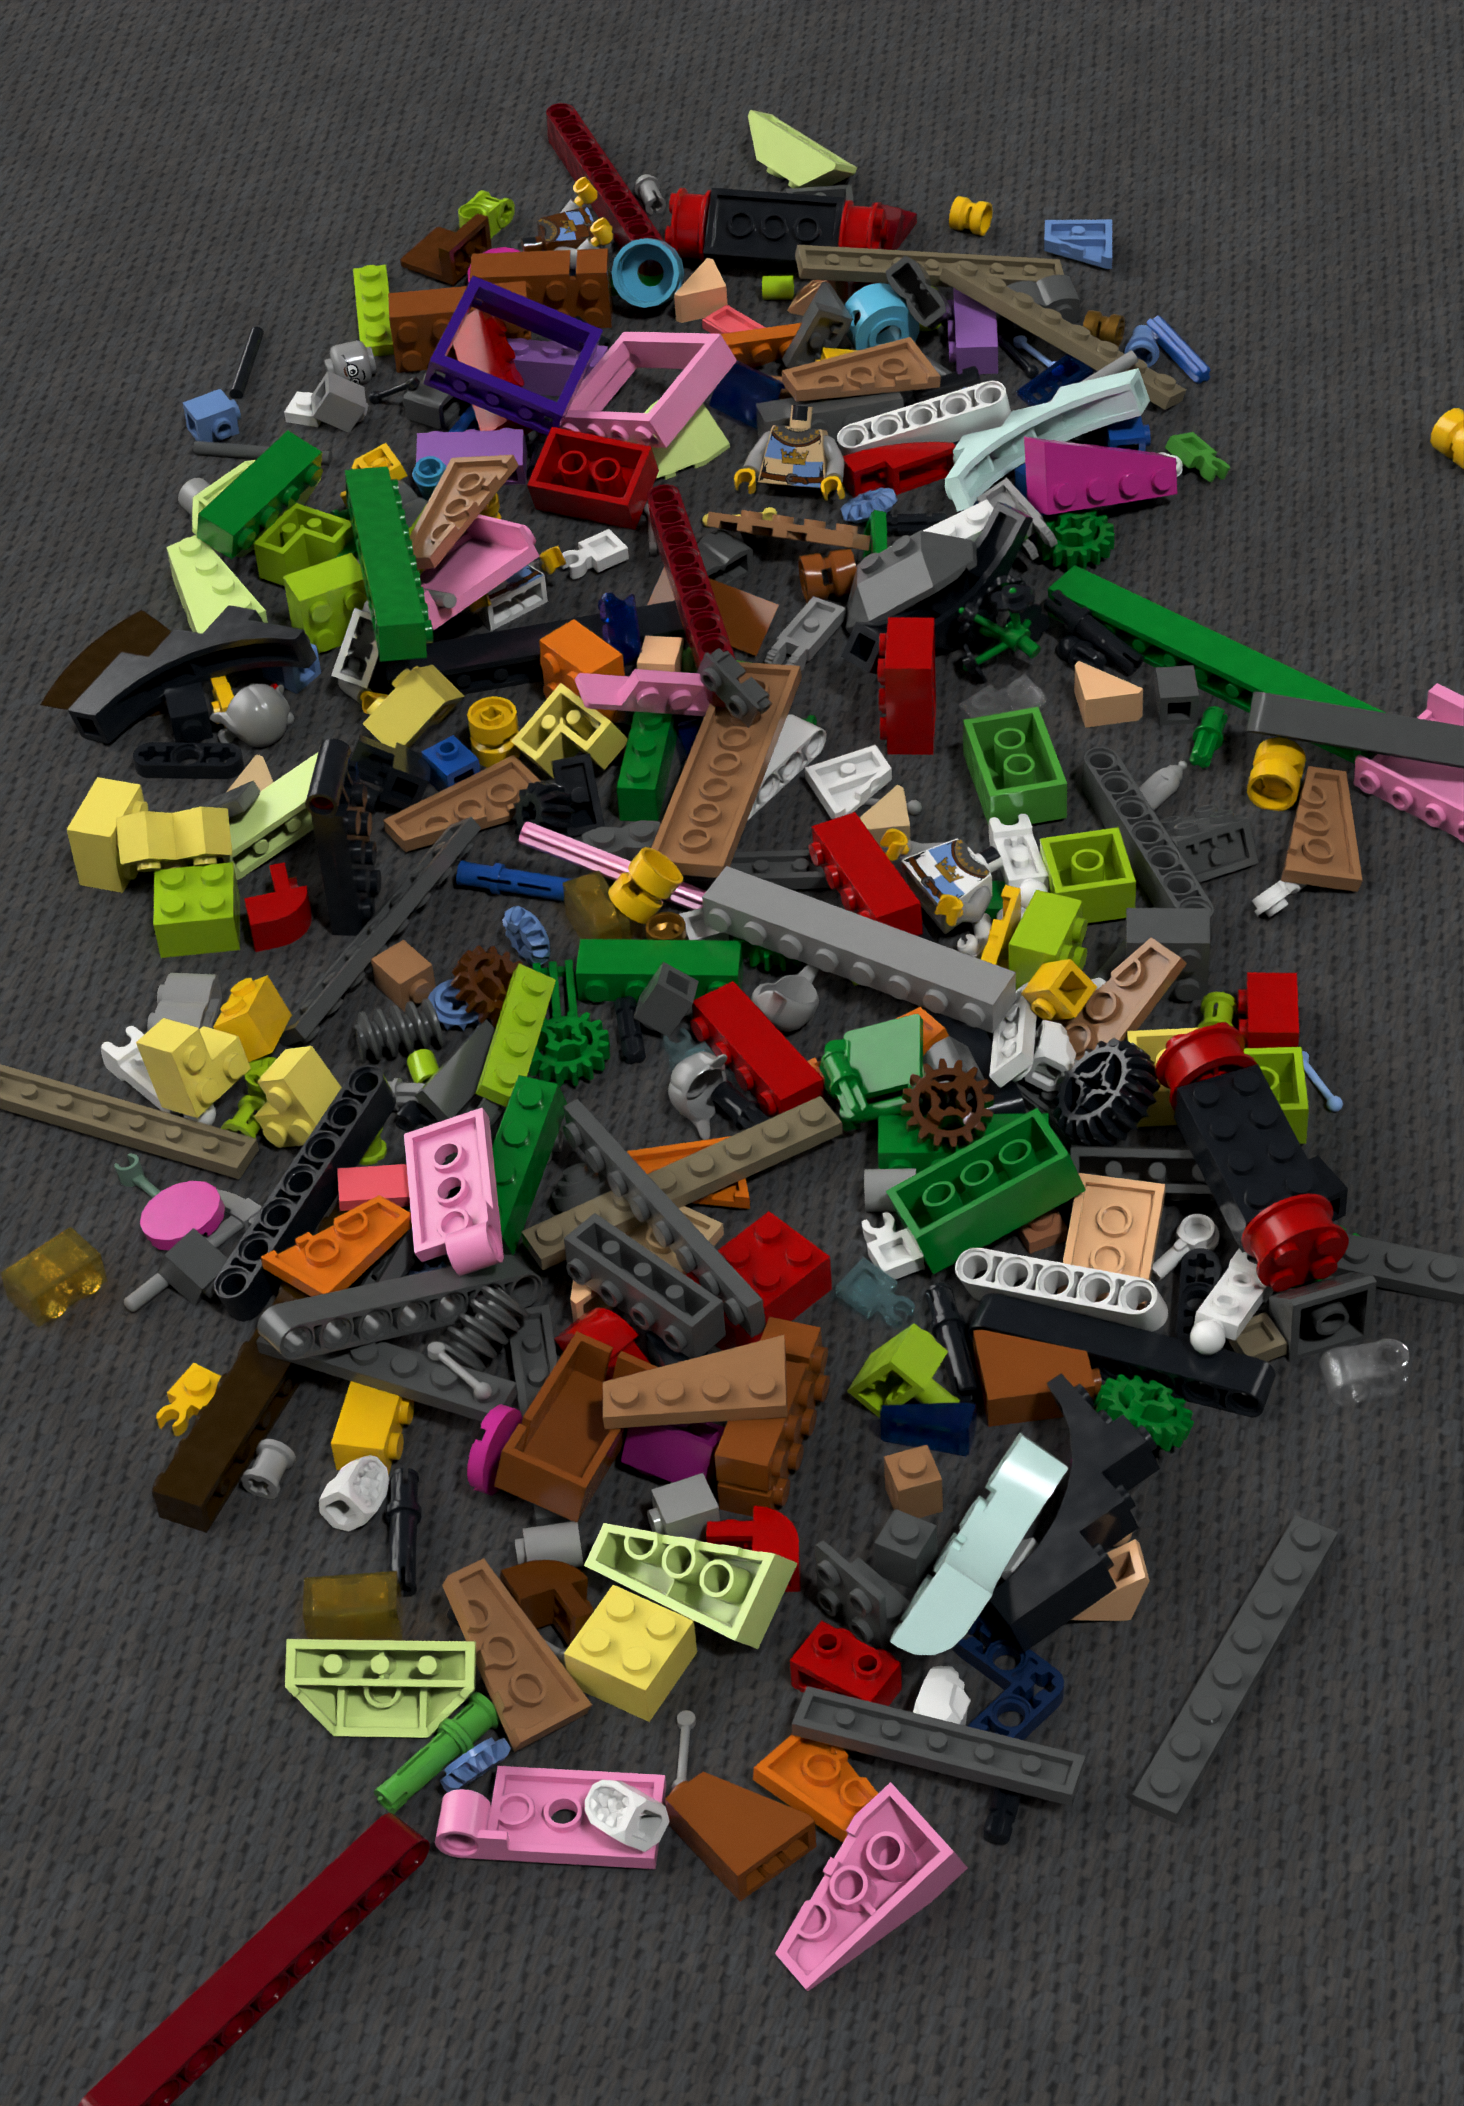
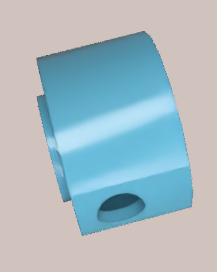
M652 238L633 240L622 247L614 258L611 271L613 285L620 297L631 305L643 308L664 305L672 300L674 294L682 286L684 278L683 262L677 251L665 241ZM649 259L658 261L663 267V279L656 286H646L638 276L640 265Z
M875 283L865 286L855 292L844 305L853 318L846 335L856 350L911 337L914 342L917 340L919 322L911 315L905 298L898 295L890 284ZM860 312L861 317L855 326V314ZM890 326L887 330L877 335L883 328Z

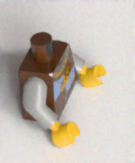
M586 177L578 179L573 186L574 192L578 195L575 200L570 199L560 213L542 217L537 221L538 236L521 238L522 252L571 250L570 270H576L577 250L602 249L601 245H607L612 241V226L607 219L600 218L594 222L588 206L582 207L584 203L590 204L597 199V190Z

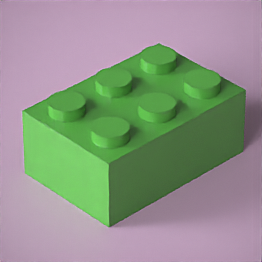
M1039 707L963 720V755L988 826L989 819L993 817L998 818L1004 825H1015L1019 822L1018 815L1027 814L1031 824L1067 818V782Z

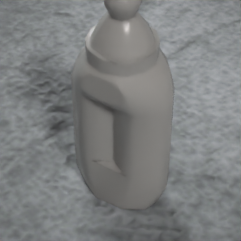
M1180 761L1178 765H1169L1156 771L1139 787L1153 811L1178 789L1182 780L1183 770L1187 768L1185 761Z

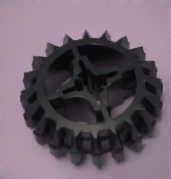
M1113 1038L1108 1043L1099 1041L1095 1050L1086 1048L1085 1054L1080 1060L1074 1059L1075 1065L1071 1070L1064 1071L1066 1078L1056 1086L1059 1094L1052 1100L1056 1106L1052 1115L1057 1119V1126L1061 1128L1062 1133L1077 1145H1105L1113 1147L1117 1139L1126 1141L1128 1132L1132 1129L1138 1130L1139 1121L1144 1117H1149L1147 1113L1148 1107L1157 1102L1153 1094L1161 1086L1156 1081L1155 1063L1150 1059V1055L1126 1039L1119 1041Z

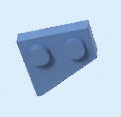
M1112 219L1045 220L1044 251L1105 269H1112Z

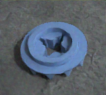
M890 488L869 490L864 494H859L857 497L849 499L841 507L842 516L845 521H852L853 523L867 522L871 512L879 510L888 513L898 499L894 490Z
M513 906L505 911V917L502 919L503 926L507 930L505 935L510 939L511 947L518 951L519 957L525 958L530 965L532 963H541L542 965L550 958V942L543 925L537 917L520 906Z
M453 979L439 984L429 994L428 999L436 1009L439 1023H443L447 1030L455 1025H459L463 1031L469 1023L480 1025L478 1020L479 1014L476 1011L467 1013L465 1011L467 1006H461L459 1010L453 1009V1006H459L461 1002H464L457 1001L455 998L460 989L451 986Z
M491 1737L481 1742L444 1769L447 1775L440 1780L441 1785L446 1792L462 1789L505 1760L511 1747L505 1738L495 1742Z

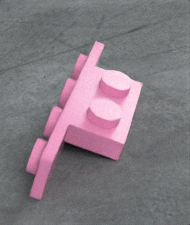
M634 669L629 677L579 673L575 678V683L584 706L590 709L705 716L710 704L706 698L700 674Z

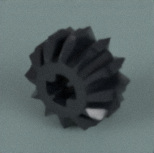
M538 781L529 783L527 789L519 791L520 801L513 803L516 808V815L512 817V820L517 822L515 834L520 835L523 825L526 822H531L568 837L567 828L574 827L571 822V815L576 810L570 807L572 795L566 794L563 786H558L556 783Z

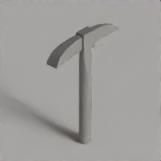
M217 1189L224 1203L225 1211L230 1214V1217L222 1222L216 1231L204 1237L214 1247L218 1248L240 1229L246 1230L249 1228L262 1207L249 1198L244 1199L236 1194ZM157 1273L124 1299V1305L129 1311L136 1312L170 1284Z

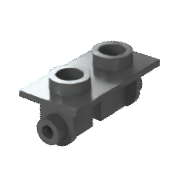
M718 648L711 655L708 652L705 653L697 671V674H700L702 683L708 690L714 691L726 704L729 712L749 728L758 711L760 714H763L771 707L770 695L752 676L742 684L738 681L739 678L745 675L746 670L735 660L729 651L723 652Z

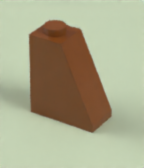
M986 1330L973 1331L974 1362L979 1385L982 1390L988 1427L1064 1417L1047 1385L1050 1380L1061 1373L1073 1387L1080 1383L1095 1403V1396L1100 1391L1102 1381L1099 1368L1091 1369L1087 1351Z
M704 1771L690 1781L679 1783L670 1792L669 1796L665 1798L666 1810L670 1821L668 1825L739 1901L745 1899L817 1847L815 1821L809 1814Z

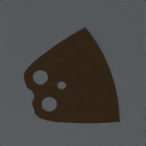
M141 609L112 627L82 651L58 677L40 705L68 710L121 652L149 657L172 631ZM166 700L150 709L141 717H152L165 713L168 710Z

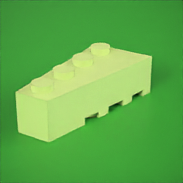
M197 535L187 537L167 547L173 581L192 632L203 634L228 605L256 610L262 621L268 623L266 610L208 544L198 539Z
M603 1523L584 1566L734 1641L758 1649L798 1563L774 1553L752 1551L735 1546L713 1544L691 1538L663 1535L657 1532Z

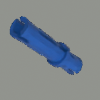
M462 860L458 865L456 874L457 885L490 889L491 894L500 895L501 891L565 901L572 904L577 892V879L575 878L569 879L507 869L505 864L501 863L489 866Z

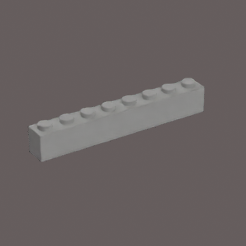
M726 866L702 896L705 926L743 939L750 944L759 945L783 954L787 958L796 959L815 966L822 971L831 972L855 981L859 985L871 987L892 995L897 999L927 1008L934 1013H940L959 1020L971 1027H977L994 1033L1016 1001V972L731 867Z

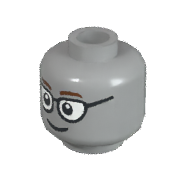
M352 341L332 346L329 352L330 359L324 360L326 373L327 371L332 372L359 385L369 383L372 374L377 372L371 347H365L361 341Z

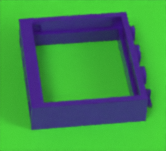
M472 276L429 361L423 384L548 436L551 427H561L594 358L603 330L491 282ZM471 307L581 352L557 402L447 356ZM437 372L445 374V377L438 375ZM545 416L553 419V422L544 419Z

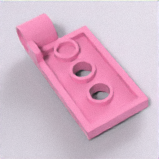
M479 1108L405 1133L404 1141L415 1255L421 1262L448 1254L451 1265L459 1276L502 1263L504 1253L490 1121L487 1113L483 1108ZM458 1153L451 1163L442 1165L448 1155ZM461 1187L456 1196L445 1199L451 1189Z
M497 1766L491 1805L486 1797L471 1790H453L443 1796L435 1845L444 1854L457 1858L656 1869L659 1843L644 1852L614 1839L590 1823L585 1812V1799L594 1783L601 1780H614L633 1786L664 1805L666 1778L665 1775ZM563 1809L572 1810L577 1814L572 1821L564 1824L556 1823L551 1819L554 1813Z

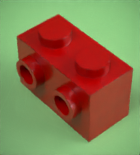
M1247 972L1246 989H1238V1014H1246V1019H1239L1238 1030L1244 1038L1246 1048L1298 1047L1297 973Z
M822 1620L790 1659L792 1687L803 1693L806 1687L809 1686L889 1706L902 1690L901 1662L897 1661L891 1653L884 1649H875L858 1640L850 1631L844 1628H835Z

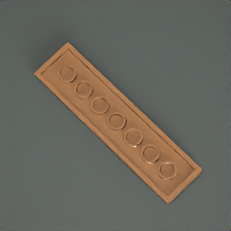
M738 662L746 670L745 675L739 678V682L742 684L752 676L770 695L769 700L772 702L771 707L763 714H760L759 711L757 712L749 728L740 719L735 718L727 707H716L709 704L651 847L668 857L677 866L682 875L717 878L726 866L730 867L802 679L800 666Z

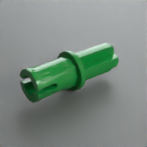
M1217 706L1205 709L1200 726L1193 732L1194 747L1189 759L1193 766L1199 765L1202 769L1207 768L1210 765L1214 751L1221 747L1223 743L1222 731L1228 720V715H1223L1224 709Z
M832 1049L821 1058L822 1067H824L831 1082L830 1092L833 1097L839 1099L848 1120L851 1122L856 1120L864 1121L867 1118L866 1114L870 1111V1107L861 1090L863 1084L861 1077L853 1072L844 1050Z

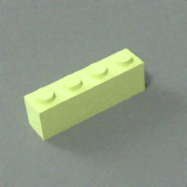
M318 752L263 789L245 812L229 818L232 856L220 859L223 863L233 862L237 880L243 878L313 830L311 813L306 809L305 802Z

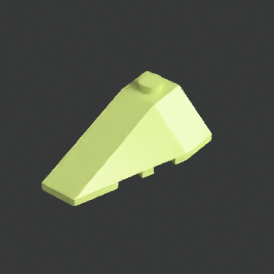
M657 400L656 402H654V403L645 411V413H649V411H650V410L653 408V406L658 402V400ZM704 403L667 448L652 447L659 469L656 479L664 477L667 480L676 476V471L691 465L694 468L706 465L730 448L729 441Z

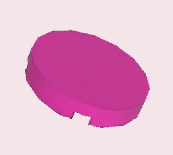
M187 1181L178 1183L161 1191L148 1202L141 1213L140 1226L147 1240L151 1241L154 1247L160 1250H170L193 1228L201 1235L206 1232L208 1236L216 1231L224 1218L225 1206L216 1187L207 1182Z
M499 1404L491 1409L483 1419L481 1429L486 1430L482 1441L475 1439V1442L472 1444L467 1465V1478L470 1486L475 1488L473 1490L488 1495H493L500 1490V1488L494 1486L503 1448L519 1423H522L523 1418L519 1410Z

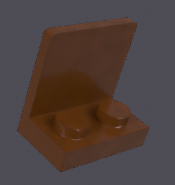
M477 213L457 232L436 227L400 259L401 267L454 285L468 272L472 254H480L492 249L488 217Z

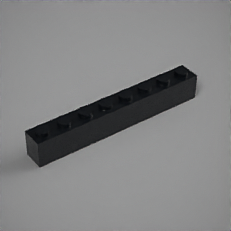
M669 601L426 643L427 658L383 661L389 694L395 689L392 682L406 668L411 671L416 666L434 665L465 695L544 681L543 670L540 665L539 640L573 619L622 653L624 667L637 665L645 636L681 637L684 639V628L676 602ZM685 639L683 644V650H685Z

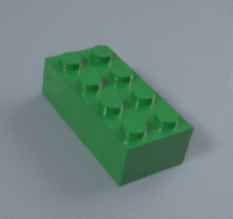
M1035 1108L886 1190V1193L904 1228L911 1235L934 1275L944 1268L955 1264L958 1257L965 1250L983 1248L1013 1230L1068 1202L1073 1197L1086 1191L1070 1154L1038 1108Z

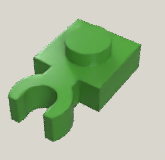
M1194 432L1170 436L1165 446V449L1181 459L1184 467H1196L1200 471V475L1209 482H1213L1216 475L1223 480L1230 469V466L1225 461L1215 457L1217 452Z

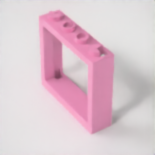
M623 332L582 381L560 428L651 447L667 448L737 360L721 334ZM637 368L684 369L649 413L602 411Z

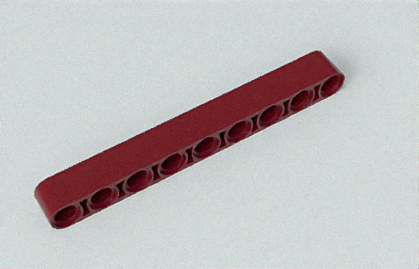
M557 103L549 106L546 110L549 143L575 182L582 177H586L597 190V199L590 203L599 219L606 218L612 226L613 240L621 250L622 247L633 240L652 238L664 241L575 108L567 103ZM653 259L644 261L638 270L644 276H656L664 272L661 264Z
M669 484L655 486L647 493L651 526L697 670L705 653L708 652L711 655L718 648L723 652L729 651L735 658L680 491L677 487ZM705 686L703 687L706 698L711 705L727 707L714 691L708 690Z
M393 1813L382 1815L82 2098L78 2106H170L423 1864L430 1850L429 1841Z

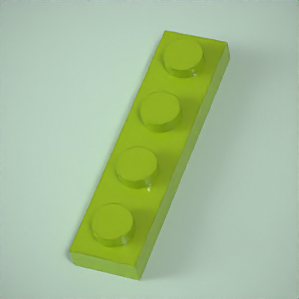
M366 265L362 268H353L360 341L364 343L365 347H371L374 357L394 354L389 321L386 265Z
M520 963L518 964L511 977L475 1094L507 1107L518 1075L526 1077L528 1075L556 982L555 979Z

